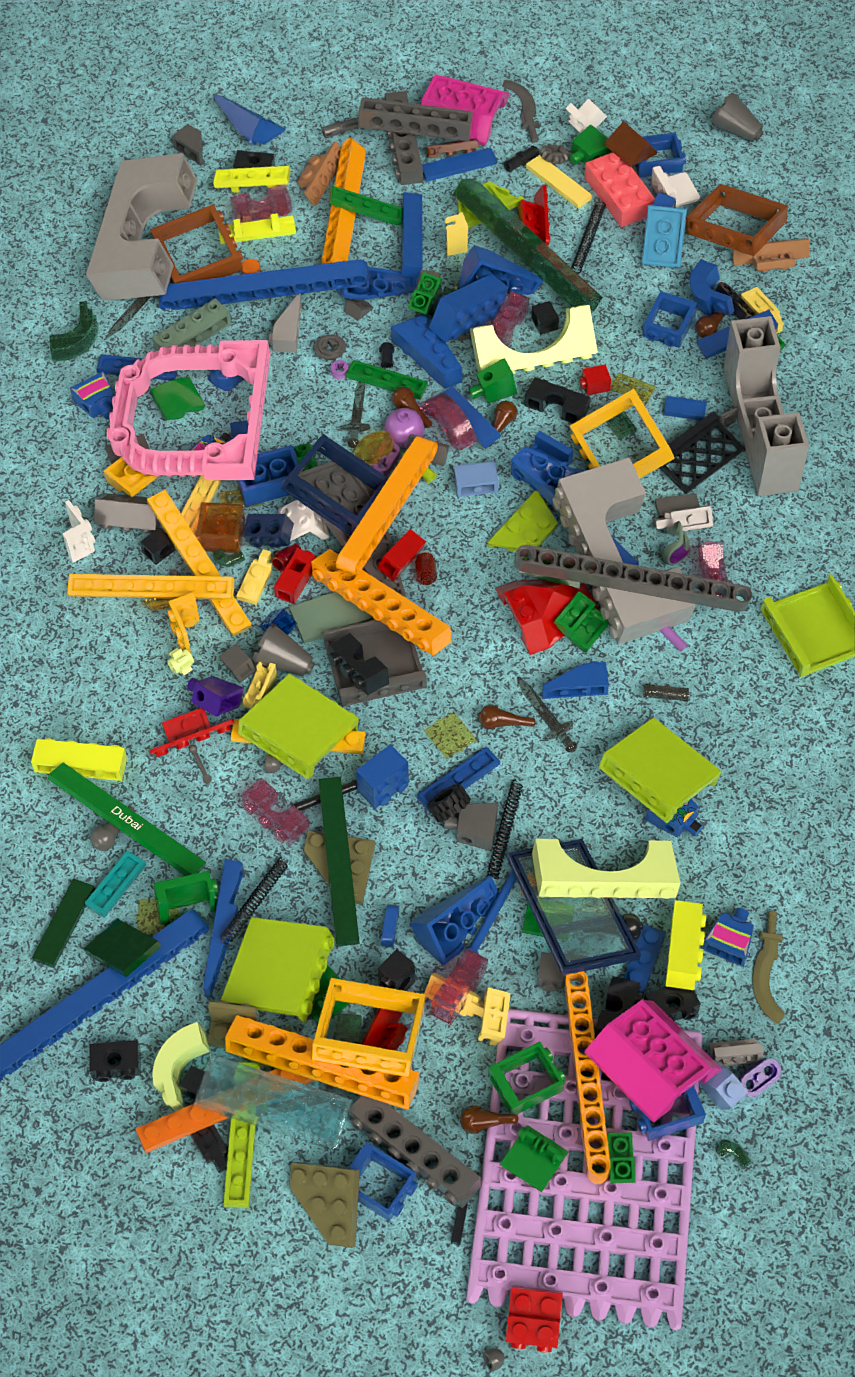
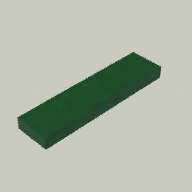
M73 878L32 956L33 961L55 968L86 908V900L95 890L93 885Z

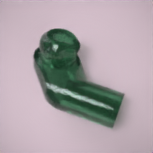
M216 549L213 552L214 561L226 567H231L245 560L242 551L232 555L224 553L222 549Z
M724 1139L715 1147L717 1154L721 1157L726 1156L727 1153L733 1155L742 1169L752 1163L743 1147L738 1143Z

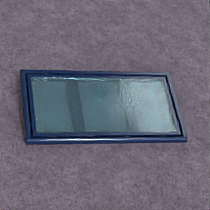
M583 839L560 843L563 851L575 862L598 870ZM533 848L506 854L509 865L561 975L640 960L641 953L612 897H539L532 857Z

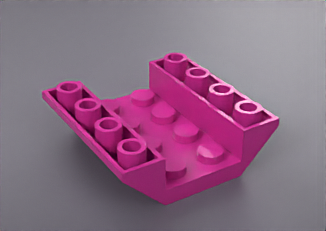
M435 74L422 98L421 105L473 111L470 139L476 138L478 139V144L486 146L492 133V121L499 107H505L510 93Z
M649 1000L639 1001L607 1024L584 1052L652 1122H655L667 1113L675 1099L700 1080L706 1083L722 1069L654 1001Z

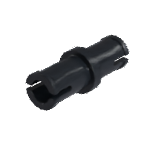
M532 145L523 152H517L514 157L504 162V168L510 173L521 165L525 166L528 161L539 156L538 148Z

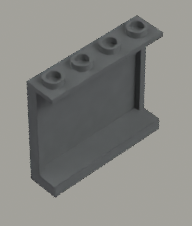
M373 619L369 622L354 623L347 627L332 628L323 632L327 655L330 654L329 644L350 633L362 644L364 661L375 656L388 668L389 684L367 695L361 689H357L354 682L349 677L346 678L342 671L330 662L342 707L427 688V677L425 670H422L415 644L405 640L402 635L390 630L382 622Z

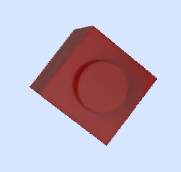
M606 364L582 369V377L579 378L581 389H585L587 396L610 391L611 377Z

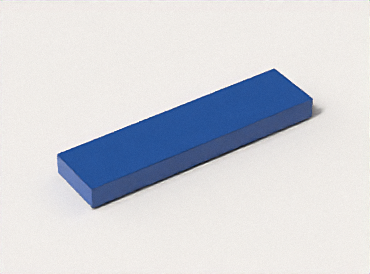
M489 147L422 164L423 176L426 182L496 165L497 159L492 148Z
M770 310L748 318L771 316L775 329L778 328V323ZM730 326L697 340V345L706 359L726 351Z
M101 354L96 370L97 373L103 371L105 374L119 375L123 367L133 365L137 359L141 361L142 358ZM178 370L164 372L152 379L175 380Z
M450 386L437 397L442 406L485 449L501 437L500 433L453 386Z
M486 746L418 793L416 798L429 811L427 804L430 803L431 799H434L435 795H439L442 790L444 791L447 787L460 783L466 789L499 766L501 761Z

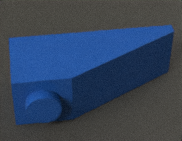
M592 661L584 663L542 685V699L608 695L609 681L606 662Z

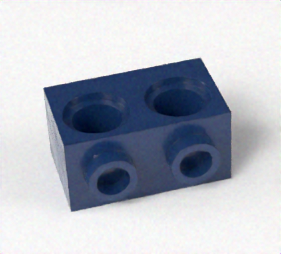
M248 514L243 537L251 546L257 548L262 546L274 548L289 546L294 523L286 514Z

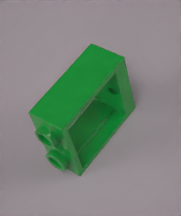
M540 1041L488 1067V1077L509 1114L518 1115L563 1092L564 1081H566L565 1076L560 1068L556 1069L552 1062L554 1059L548 1047L544 1048ZM537 1058L552 1085L519 1101L504 1074Z

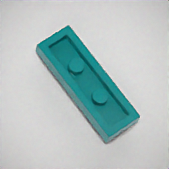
M126 851L86 900V907L105 918L146 867V862L131 852Z

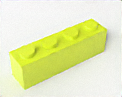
M46 738L36 740L31 763L34 772L50 774L64 762L87 778L122 781L127 755L125 748L118 745L102 746L96 743L83 744L71 740L63 742Z
M677 900L674 902L665 983L667 987L694 990L695 981H700L702 967H698V963H702L703 949H699V945L703 946L705 932L701 931V928H705L706 914H702L703 904Z

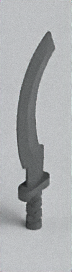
M504 80L502 87L516 93L522 102L523 113L520 114L523 121L521 124L522 130L528 129L531 141L533 143L538 142L539 138L535 128L539 129L540 124L533 119L536 116V105L531 93L524 86L514 81Z

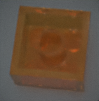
M201 502L196 538L204 551L241 552L245 523L243 504Z

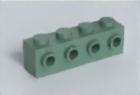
M215 298L152 338L154 350L158 351L163 346L170 348L172 345L196 347V344L204 342L231 324L230 312Z

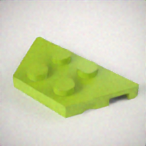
M489 181L457 195L458 215L463 212L469 229L518 207V203L521 199L524 200V198L520 195L517 198L510 194V190L501 188Z
M535 490L489 540L488 547L507 548L509 551H517L522 545L540 547L558 527V522L538 491Z

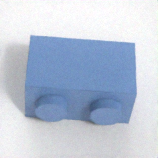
M495 461L454 466L457 497L498 493L499 481Z

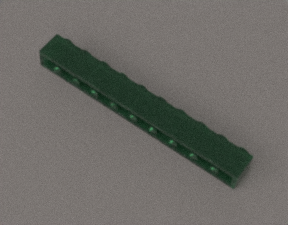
M476 178L460 180L453 195L571 307L589 305L591 313L595 311L603 298Z

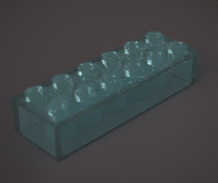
M211 1054L207 1060L193 1106L334 1151L339 1146L352 1100Z

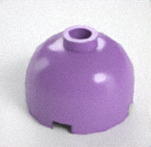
M410 408L395 409L385 420L384 435L386 440L394 442L398 446H402V448H407L410 434L421 437L424 435V423L421 416Z

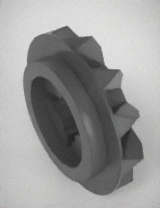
M548 144V146H543L540 151V156L552 164H562L569 160V149L564 148L563 145Z
M324 335L315 343V354L319 356V359L324 358L326 361L333 359L336 361L338 357L342 358L343 353L346 352V343L337 335ZM328 344L333 348V351L327 349Z

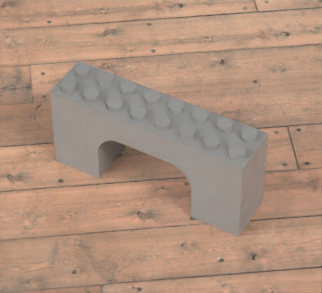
M183 153L121 161L111 196L108 199V205L104 212L98 238L95 241L89 267L86 270L87 279L90 280L96 293H98L102 300L108 301L166 294L174 265L158 238L141 240L146 223L154 215L163 211L190 208L198 180Z
M771 316L731 321L723 367L733 406L738 408L737 421L758 496L799 491L809 448L800 413L784 414L776 383V368L780 344Z
M629 457L559 479L555 489L553 505L556 510L559 509L561 523L569 532V541L572 546H575L576 554L623 563L606 524L639 513L646 492ZM680 567L668 570L670 572L682 574ZM586 568V569H585V570H586L587 572H589V573H593V572H594V571H593L592 569H590V568ZM611 572L607 573L611 577L615 576V574ZM629 576V577H628L630 580H633V581H636V580H637V579H636L635 577H633V576ZM650 581L652 584L658 585L656 581ZM672 584V587L680 589L678 585ZM592 585L594 599L599 601L601 605V615L604 620L608 619L610 636L612 639L615 638L618 645L658 632L665 627H673L688 622L696 607V604Z

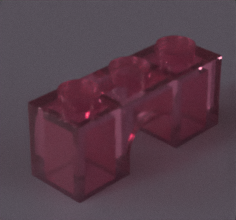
M286 185L267 188L268 197L264 201L252 200L249 193L230 197L235 219H240V223L269 219L270 214L278 213V216H285L288 213H292L291 198Z
M512 291L491 324L498 339L506 347L510 345L513 339L516 324L521 326L529 308V297Z
M260 778L242 794L244 810L249 815L255 814L258 817L259 823L265 829L270 828L274 831V836L279 842L283 843L285 841L291 846L310 829L309 819L293 805L288 810L280 813L271 810L272 806L278 802L277 791L264 779Z
M467 949L433 997L430 1015L451 1025L462 1010L468 992L470 990L474 992L484 978L489 959Z

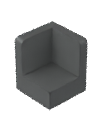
M234 644L220 655L221 661L230 669L234 678L239 683L256 671L251 659L237 644Z

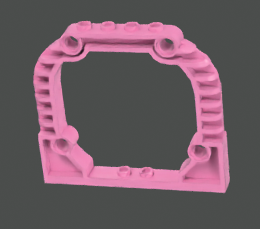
M268 340L220 341L219 346L208 344V346L204 347L201 344H196V347L172 345V347L166 348L163 346L156 352H148L147 356L141 361L137 359L133 365L123 367L119 374V380L115 382L116 396L112 398L113 412H110V428H107V439L110 441L114 454L122 456L125 463L133 470L147 476L149 474L155 475V477H160L161 475H167V477H172L173 475H179L180 477H185V475H191L192 477L204 475L205 480H254L271 356ZM175 370H221L222 374L226 377L239 375L251 385H254L253 395L249 396L251 410L247 411V422L249 423L247 434H239L223 445L216 442L210 443L204 450L156 451L141 447L133 429L137 398L148 390L152 378L164 372Z

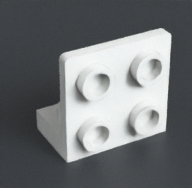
M660 166L653 167L651 185L656 194L660 192L676 198V207L700 201V196L686 172L668 177Z
M68 500L65 504L73 528L63 533L69 558L74 563L95 551L93 545L95 539L90 532L92 527L87 519L83 520L78 506H73Z
M298 500L278 509V514H286L294 523L290 541L310 531L321 540L329 538V528L321 516Z

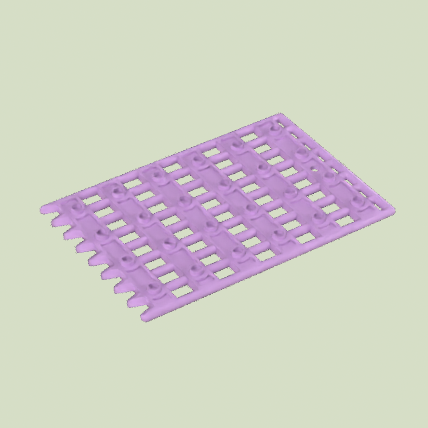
M508 1009L505 1038L498 1042L495 1064L506 1059L507 1049L522 1051L540 1041L544 1048H549L553 1059L555 1055L569 1057L568 1074L565 1076L566 1081H564L563 1092L540 1103L538 1119L524 1118L523 1111L518 1114L519 1120L516 1124H500L487 1128L466 1295L467 1302L476 1303L483 1288L488 1289L490 1303L495 1308L503 1305L508 1292H511V1286L563 1292L562 1299L565 1302L566 1312L572 1318L577 1317L581 1313L585 1302H590L592 1316L597 1321L605 1319L610 1306L615 1305L618 1320L622 1324L630 1323L638 1308L641 1309L643 1321L647 1327L652 1328L656 1326L662 1312H667L670 1327L673 1330H679L682 1326L696 1126L687 1128L685 1137L671 1136L669 1134L650 1141L647 1140L645 1134H641L638 1124L636 1131L621 1130L623 1110L632 1111L628 1096L613 1081L601 1080L602 1070L599 1068L603 1107L613 1108L612 1128H606V1133L632 1132L636 1183L610 1184V1177L608 1176L604 1183L594 1184L587 1178L585 1158L583 1159L582 1173L567 1171L568 1153L541 1193L500 1166V1162H493L495 1142L510 1143L511 1149L519 1137L518 1133L521 1128L529 1125L567 1151L584 1152L581 1124L572 1123L574 1104H578L570 1030L558 1029V1024L569 1026V1021L566 1015ZM510 1019L525 1020L524 1025L510 1023ZM593 1019V1027H594V1029H595V1026H596V1024H597L598 1019ZM534 1021L549 1023L548 1028L534 1026ZM579 1025L575 1028L579 1031H582V1027L585 1026ZM683 1030L702 1048L703 1036L701 1032ZM580 1048L578 1051L585 1054L586 1048ZM530 1062L520 1066L519 1070L514 1069L504 1074L518 1100L521 1101L552 1085L544 1069L543 1073L529 1071ZM697 1082L694 1084L697 1094H699V1083ZM492 1086L489 1111L499 1114L501 1098L495 1087ZM586 1094L584 1096V1098L588 1101H593L596 1099L595 1096L592 1094ZM682 1095L675 1099L671 1109L662 1116L661 1125L672 1122V1116H690ZM550 1101L564 1102L562 1122L548 1120ZM591 1117L587 1119V1122L595 1125L597 1124V1119ZM597 1141L589 1143L594 1149L602 1147ZM644 1160L658 1161L657 1182L642 1180ZM668 1163L683 1164L682 1185L667 1184ZM490 1189L505 1191L502 1212L487 1210ZM515 1192L529 1194L527 1215L512 1213ZM539 1195L554 1197L552 1218L537 1216ZM564 1198L579 1200L577 1221L562 1220ZM589 1201L604 1203L602 1225L587 1223ZM614 1205L629 1206L628 1228L613 1226ZM639 1208L654 1210L653 1231L638 1229ZM665 1211L680 1213L678 1234L663 1232ZM484 1238L499 1240L496 1261L481 1260ZM509 1241L524 1243L522 1265L506 1263ZM534 1244L549 1246L547 1268L532 1266ZM559 1247L574 1249L572 1271L557 1269ZM585 1251L600 1252L598 1275L582 1273ZM610 1254L625 1256L623 1278L608 1276ZM635 1257L650 1259L649 1281L633 1279ZM661 1260L676 1262L674 1284L659 1283Z

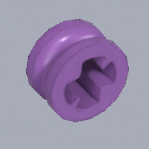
M336 360L331 364V375L336 379H344L348 370V364L343 360ZM337 368H339V369L343 368V371H340V370H339V371H336V369H337Z

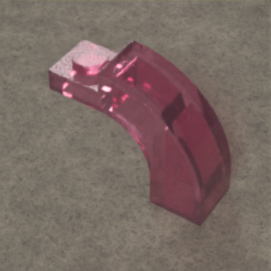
M440 393L435 397L427 399L425 404L420 406L425 415L434 417L441 424L453 448L462 450L478 441L468 418L458 404L448 395Z
M719 541L698 543L702 578L733 583L726 575L723 543ZM715 592L717 596L723 597L721 593Z

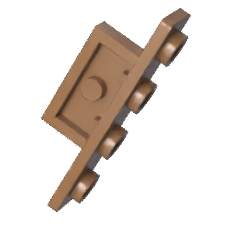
M337 142L332 143L325 155L311 157L297 182L300 187H307L304 194L312 206H317L338 169L341 147Z
M803 238L767 242L755 256L733 250V264H753L756 270L761 272H767L770 269L776 268L786 270L789 267H795V259L809 257L810 240Z

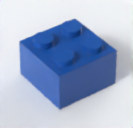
M391 744L356 770L357 791L374 809L380 805L385 806L391 800V796L397 792H403L408 787V761Z

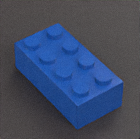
M490 274L441 297L429 329L446 343L452 339H457L466 332L469 333L470 328L483 326L486 322L495 320L500 314L501 305L506 300L505 295L509 287L493 274Z

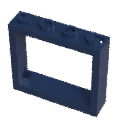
M322 434L287 476L281 490L351 536L389 478ZM318 452L376 490L358 515H355L298 476Z

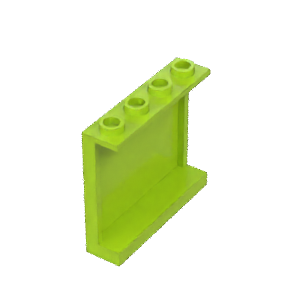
M832 574L829 575L827 583L774 602L771 596L763 599L761 612L800 677L855 657V611L851 600L843 593L840 582L836 581Z
M289 673L239 720L238 734L309 780L314 775L315 765L351 730H358L359 718L354 713L339 706L337 702L325 697L318 690L311 688L301 679Z
M654 717L604 752L598 767L666 823L673 819L678 808L708 785L714 787L722 772Z
M251 917L221 1000L231 1005L249 1004L260 1011L294 1015L302 1023H306L308 1015L312 1012L315 994L320 988L322 973L327 968L329 953L334 947L333 935L327 927Z

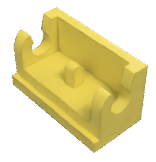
M463 212L459 213V215L447 217L445 223L455 222L454 225L446 226L447 242L445 246H447V256L468 252V225Z
M258 662L251 684L243 697V707L253 708L272 690L277 678L276 664L270 663L267 669L262 666V662Z
M487 988L484 994L485 1004L481 1032L478 1036L479 1041L487 1038L490 1039L489 1045L497 1046L498 1042L505 1038L511 993Z

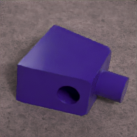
M215 676L202 680L191 678L187 685V689L193 692L192 703L216 717L239 708L244 687Z

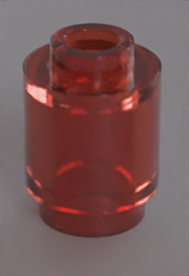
M420 553L416 557L415 571L417 582L423 585H430L437 580L436 559L431 553Z

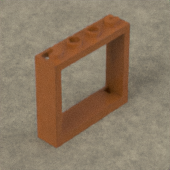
M719 184L686 217V234L755 256L787 222L788 205ZM722 205L767 220L768 222L752 237L705 220Z
M214 204L150 229L153 239L158 238L174 265L171 273L173 284L221 278L243 270L241 260H243L240 250L236 251V241L234 237L229 236L231 234L227 223L223 224L225 220L221 210L217 211ZM215 221L231 256L180 276L164 240L171 239Z

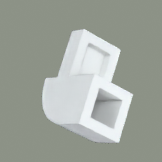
M589 99L579 110L571 103L566 108L571 113L569 115L571 119L568 122L580 133L590 124L594 127L599 126L607 117Z

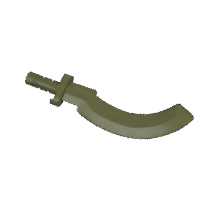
M769 911L766 933L763 931L759 932V938L764 939V948L759 951L756 957L752 983L758 1005L769 1019L779 1024L785 1012L772 997L769 978L773 962L778 959V942L782 943L783 936L776 934L777 912Z

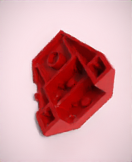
M545 579L513 581L495 588L503 605L508 604L521 629V640L529 655L549 649L560 638L565 637L554 621L578 592H581L596 603L585 583H582L580 588Z

